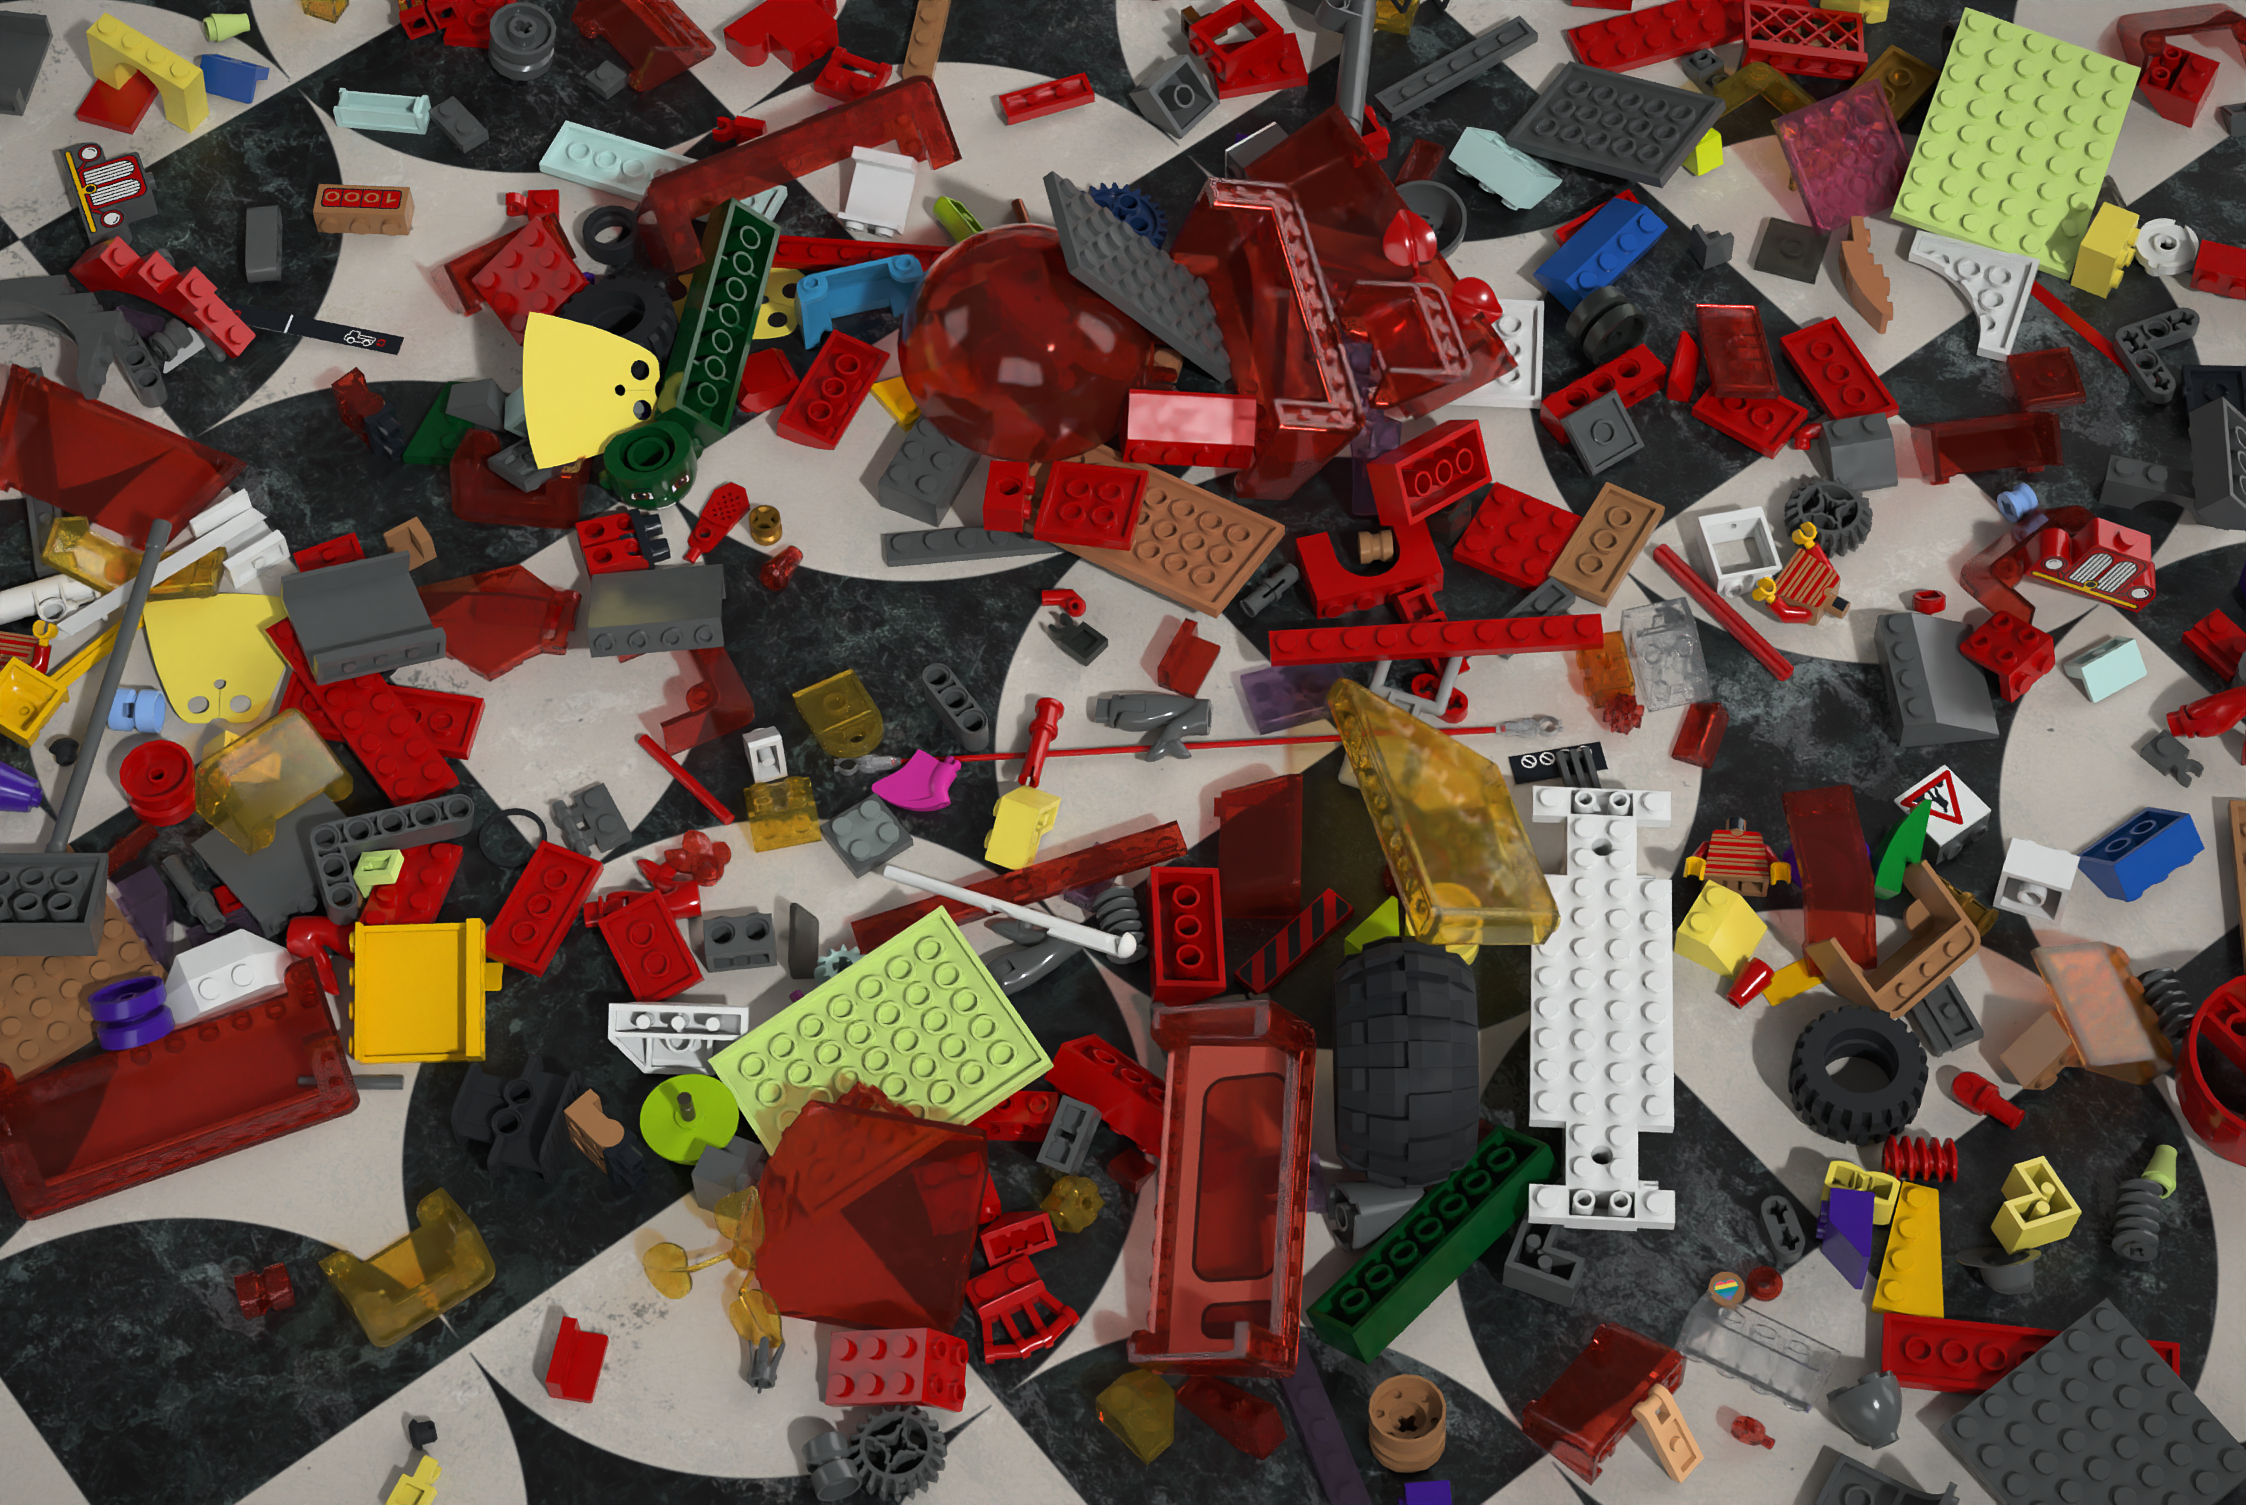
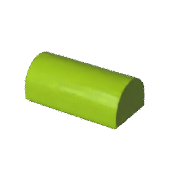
M940 196L934 204L933 214L962 248H971L972 256L982 253L992 243V237L961 201Z

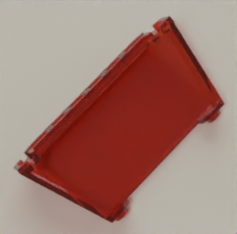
M13 363L10 368L9 378L0 406V490L8 493L10 487L126 536L132 539L130 546L144 552L145 543L154 519H163L172 524L166 544L167 547L190 524L189 521L201 513L247 465L246 462L232 455L207 447L99 400H86L84 394L44 376H40L39 381H37V374Z

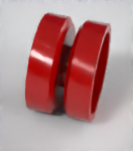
M167 740L145 742L134 748L123 760L119 771L120 783L127 796L129 806L137 819L147 825L165 827L176 825L189 818L198 808L202 798L201 781L191 756L181 745Z

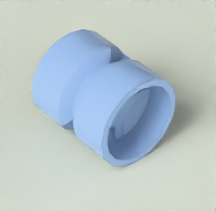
M118 688L108 717L110 729L112 731L131 732L136 727L139 732H161L166 710L163 692L161 690L142 689L137 694L134 689Z

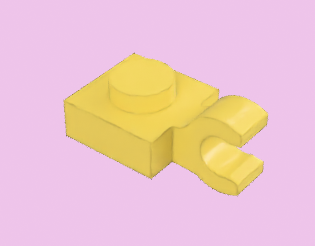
M425 1455L420 1461L413 1477L403 1473L385 1505H431L437 1495L435 1487L431 1486V1484L438 1479L442 1471V1467L437 1466L438 1460Z

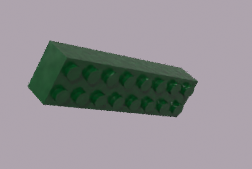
M734 197L727 199L710 210L654 419L658 421L677 422L686 429L692 440L700 439L703 447H707L727 436L782 228Z
M1499 1124L1477 1145L1476 1154L1462 1170L1450 1172V1177H1448L1447 1181L1438 1183L1305 1311L1321 1342L1369 1365L1526 1212L1529 1184L1553 1185L1562 1176L1549 1145Z

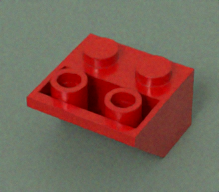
M2162 41L2139 83V88L2162 118L2192 128L2214 87L2220 62Z

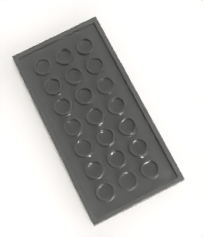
M1054 171L1044 176V185L1069 273L1221 383L1232 377L1229 367L1231 360L1222 344L1223 334L1216 324V311L1209 301L1208 293L1210 291L1206 282L1201 277L1196 278L1182 263L1177 264L1173 261L1163 249L1158 250L1154 247L1146 236H1140L1134 232L1127 222H1121L1115 218L1107 207L1102 208L1095 203L1088 193L1085 192L1083 194L1076 189L1068 178L1063 179Z

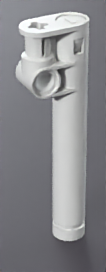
M90 565L0 591V625L38 614L40 619L45 622L44 629L47 632L49 623L57 625L102 598L103 594L94 566ZM108 614L102 617L104 622L109 621ZM57 626L58 635L53 640H64L70 635Z

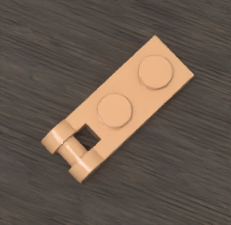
M1656 1383L1648 1391L1649 1397L1644 1402H1638L1631 1412L1645 1429L1670 1479L1682 1483L1704 1457L1671 1393L1664 1386ZM1659 1408L1660 1412L1656 1415L1655 1412Z

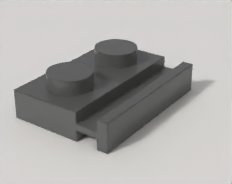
M1948 976L1909 1010L1937 1058L1942 1057L1943 1053L1950 1050L1953 1052L1982 1039L1984 1036L1983 1029L1951 976Z

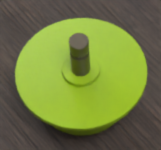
M684 1074L664 1081L648 1095L640 1113V1128L648 1146L661 1157L684 1165H696L706 1145L720 1150L726 1147L733 1138L739 1122L738 1105L730 1089L719 1080L702 1074Z

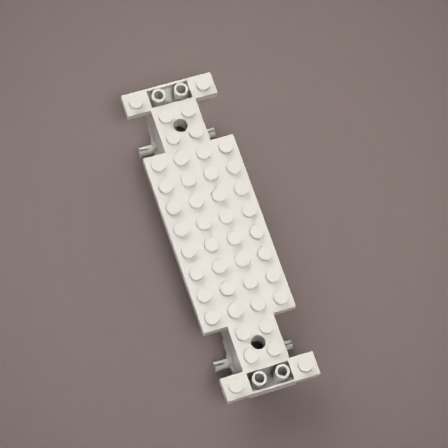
M1533 786L1532 822L1565 823L1562 865L1559 872L1539 870V874H1532L1529 1126L1562 1128L1560 1168L1562 1176L1553 1185L1529 1184L1528 1223L1564 1225V1228L1637 1231V1228L1674 1230L1675 1191L1658 1190V1181L1638 1180V1131L1673 1133L1672 880L1656 879V875H1637V827L1670 828L1671 792Z

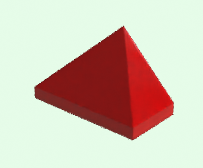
M1047 1210L1005 1212L979 1233L990 1268L1005 1264L1025 1254L1030 1255L1057 1245Z

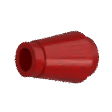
M1753 957L1750 962L1745 961L1729 992L1725 995L1726 1000L1732 1006L1741 1010L1772 984L1771 979L1775 975L1773 970L1764 961Z

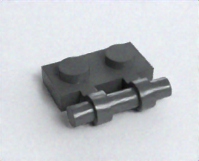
M604 783L574 795L577 807L573 809L567 808L563 800L556 801L552 805L556 814L554 819L559 828L564 829L567 834L566 842L571 851H576V853L589 857L591 855L589 846L597 844L601 853H604L633 840L626 822ZM585 821L589 830L580 831L576 824Z

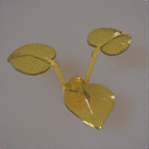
M751 1186L726 1195L715 1206L714 1219L716 1226L725 1238L733 1240L731 1250L696 1265L688 1266L687 1253L681 1246L671 1242H663L654 1245L646 1251L642 1264L648 1279L655 1289L669 1299H681L691 1291L693 1281L690 1273L697 1272L730 1258L733 1265L737 1268L749 1269L750 1271L738 1291L740 1299L732 1302L729 1306L731 1323L737 1333L746 1341L751 1340L752 1344L759 1346L760 1339L766 1336L769 1340V1348H777L781 1343H785L782 1335L781 1315L775 1301L768 1293L759 1289H752L746 1293L754 1275L761 1270L759 1262L767 1258L771 1253V1243L765 1236L764 1217L756 1186Z

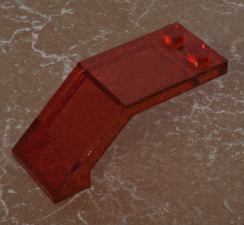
M1851 784L1783 793L1781 801L1803 887L1805 940L1801 947L1809 978L1824 976V974L1805 950V947L1811 943L1831 937L1836 938L1850 959L1863 970L1876 969L1877 942L1874 875Z

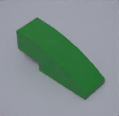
M1925 799L1912 806L1887 832L1875 851L1867 869L1861 893L1883 900H1888L1900 894L1905 866L1919 862L1921 859L1932 804L1931 800Z

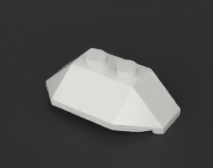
M239 929L176 955L165 983L167 998L163 1005L171 1008L176 1024L174 1030L170 1032L171 1035L294 985V982L300 976L290 953L280 945L244 929Z
M674 1002L609 1003L608 1039L643 1073L702 1074L714 1076L716 1072L708 1059L748 1034L749 1007Z

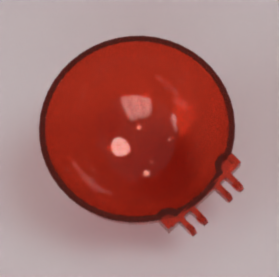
M1034 223L1000 225L979 231L954 244L942 253L923 273L906 303L899 326L897 349L900 371L906 388L918 408L935 427L949 438L966 448L995 459L1013 462L1050 463L1053 460L1062 461L1080 456L1096 449L1120 432L1129 389L1178 391L1176 386L1163 383H1171L1178 379L1176 369L1154 366V345L1169 344L1069 273L1057 228L1054 226Z

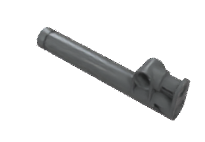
M1319 0V6L1314 14V19L1321 27L1343 34L1330 134L1331 142L1334 146L1341 149L1355 148L1361 140L1377 0Z

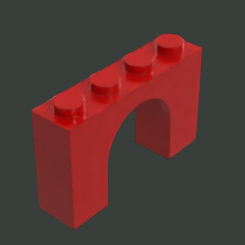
M1425 519L1411 526H1389L1392 532L1393 549L1398 561L1386 573L1372 577L1358 576L1344 569L1336 558L1327 532L1297 538L1295 558L1316 618H1334L1343 613L1368 610L1373 606L1390 602L1394 603L1398 596L1428 585L1431 594L1442 591L1444 570Z

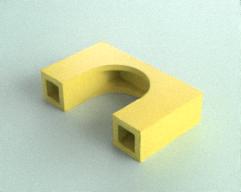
M106 12L86 31L93 72L96 78L119 90L137 72V69L140 70L155 84L161 93L166 120L190 134L209 115L202 69Z

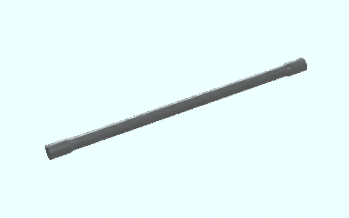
M154 519L133 589L50 842L47 844L44 853L67 852L66 846L161 554L165 550L171 532L172 524L166 520Z

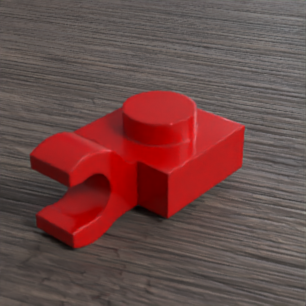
M738 115L735 121L722 116L717 118L718 128L723 130L713 129V140L726 142L735 138L737 145L747 148L766 149L769 142L766 121Z
M559 189L528 190V197H524L516 192L506 193L507 216L528 215L529 222L535 216L543 221H560Z

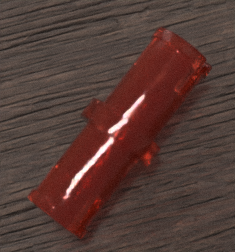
M144 820L141 825L125 838L119 837L115 841V846L107 852L109 855L107 879L128 861L133 862L136 860L138 853L159 837L158 831L149 821Z

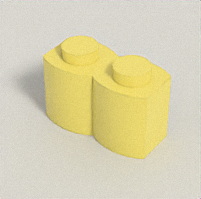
M1831 1161L1824 1181L1820 1204L1821 1200L1828 1201L1831 1187L1874 1192L1873 1224L1887 1225L1892 1217L1901 1182L1886 1173L1876 1171L1865 1172L1862 1168L1850 1162Z

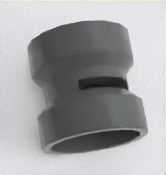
M172 318L164 325V330L155 332L149 337L148 341L160 358L170 362L177 356L178 350L187 348L193 343V337L183 323Z

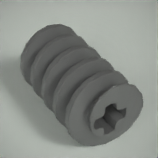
M1129 886L1109 888L1100 893L1093 902V909L1096 913L1097 923L1100 925V931L1123 937L1128 932L1136 940V950L1128 958H1119L1106 953L1107 958L1116 964L1136 962L1149 952L1148 947L1144 946L1147 942V936L1142 932L1144 926L1139 921L1140 912L1136 910L1137 902L1132 898L1134 891Z
M2170 967L2146 971L2136 977L2131 983L2133 988H2136L2135 993L2137 997L2142 1000L2141 1005L2147 1011V1017L2153 1023L2154 1031L2159 1035V1041L2165 1046L2182 1043L2188 1026L2195 1015L2189 1014L2193 1007L2191 1003L2184 1002L2187 998L2185 991H2177L2181 983L2178 979H2172L2175 971Z
M2131 1179L2122 1182L2117 1187L2112 1248L2118 1255L2126 1259L2145 1262L2157 1258L2158 1251L2155 1246L2158 1245L2159 1238L2155 1234L2159 1233L2160 1225L2156 1221L2161 1218V1212L2158 1208L2162 1205V1199L2159 1196L2162 1195L2163 1188L2156 1181Z

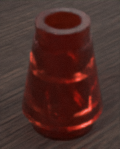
M790 545L764 563L759 574L763 585L772 591L786 588L803 559L802 552L797 547Z

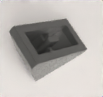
M492 378L452 385L446 406V414L502 433L507 431L504 429L506 396Z

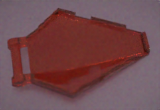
M520 564L416 587L433 627H443L447 636L445 657L450 660H458L468 666L471 672L489 682L513 670L514 667L522 665L523 661L542 653L565 655L569 645L566 640L575 608L580 606L582 599L581 593L575 590L567 589L563 592L554 590ZM556 606H561L562 609L554 637L547 639Z

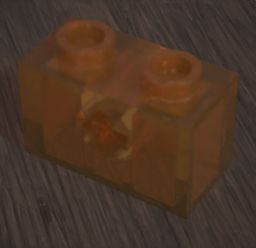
M1621 630L1603 633V649L1576 651L1578 669H1584L1586 676L1583 677L1584 693L1586 697L1591 696L1594 709L1631 704L1634 701L1636 684Z

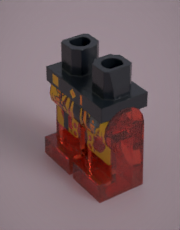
M357 367L331 384L340 420L371 448L372 453L377 458L385 453L394 461L404 454L407 445L402 439L403 429L402 425L398 422L395 407L389 401L384 403L383 398L379 394L368 390L365 375Z

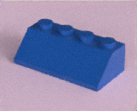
M1614 197L1543 263L1532 276L1572 313L1577 305L1589 294L1601 287L1612 286L1659 241L1668 226L1646 205Z

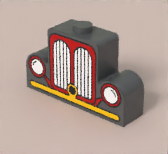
M86 142L59 150L91 246L94 247L115 236H119L129 245L132 241V233L128 223L158 214V208L152 193L153 190H157V186L152 172L145 173L139 153L131 152L106 160L102 147L94 142Z

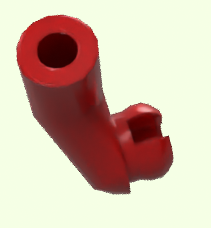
M1810 423L1796 430L1792 437L1795 450H1809L1811 448V439H1819L1822 423Z
M1073 589L1042 590V606H1059L1072 617H1080L1086 611L1085 601Z

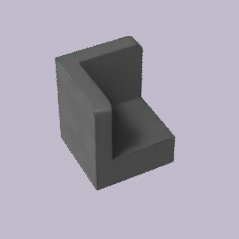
M1699 224L1692 226L1689 249L1703 270L1732 259L1734 236L1731 232L1721 235L1717 230L1705 234Z

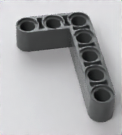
M453 794L315 826L310 833V858L329 920L337 925H347L352 923L358 914V893L349 861L360 859L362 852L403 850L468 834L472 830L474 822V803L472 799L467 795ZM462 813L465 816L457 818L454 817L452 814ZM422 820L431 821L432 824L423 825L419 822ZM394 827L399 831L388 832L385 829ZM355 835H362L366 838L362 840H356L352 837ZM327 842L332 844V846L320 847L318 844ZM338 872L341 875L337 877H330L327 875V873ZM339 901L348 902L349 905L340 907L337 906L335 903Z

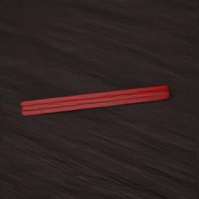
M1661 544L1653 551V559L1779 681L1784 682L1793 675L1794 666L1667 544Z

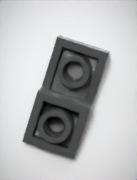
M1707 48L1681 60L1684 70L1703 94L1724 99L1725 104L1743 95V85L1724 71V61Z

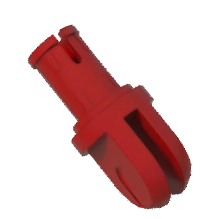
M1971 1071L1961 1072L1954 1077L1951 1084L1953 1097L1960 1104L1973 1111V1113L1978 1116L1990 1114L2012 1130H2015L2025 1116V1111L2002 1098L1997 1085Z

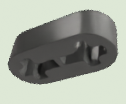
M1779 1195L1770 1196L1762 1203L1759 1215L1760 1223L1774 1257L1783 1263H1794L1802 1257L1805 1237L1790 1201ZM1776 1208L1778 1213H1783L1781 1224L1778 1223L1775 1215H1770L1771 1209ZM1784 1234L1790 1244H1795L1793 1250H1789L1787 1246H1782Z

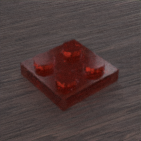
M2070 347L2007 355L2006 366L2022 413L2085 404L2087 395Z

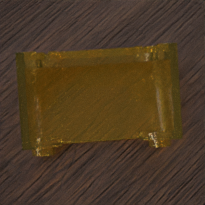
M289 708L211 754L200 763L195 773L196 813L249 856L262 848L268 847L273 842L276 820L322 792L332 802L344 800L353 792V778L311 721L296 708Z
M442 1187L423 1198L417 1206L416 1214L421 1224L420 1228L360 1264L358 1258L352 1252L339 1250L318 1262L325 1277L374 1346L381 1348L393 1345L483 1289L495 1277V1263L476 1225Z

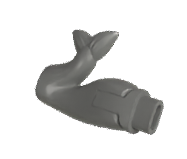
M1135 693L1121 696L1115 694L1112 696V699L1098 698L1095 721L1096 723L1109 724L1110 728H1116L1117 725L1119 729L1128 732H1142L1166 726L1160 737L1151 746L1144 761L1155 762L1168 754L1176 759H1189L1192 755L1180 739L1185 736H1206L1210 734L1212 704L1210 699L1187 698L1166 694Z
M1016 919V921H999L992 924L990 929L1004 938L1016 941L1027 948L1002 954L990 961L985 967L1003 993L1009 996L1032 985L1064 961L1080 952L1081 945L1047 935L1049 929L1035 930L1033 929V924Z

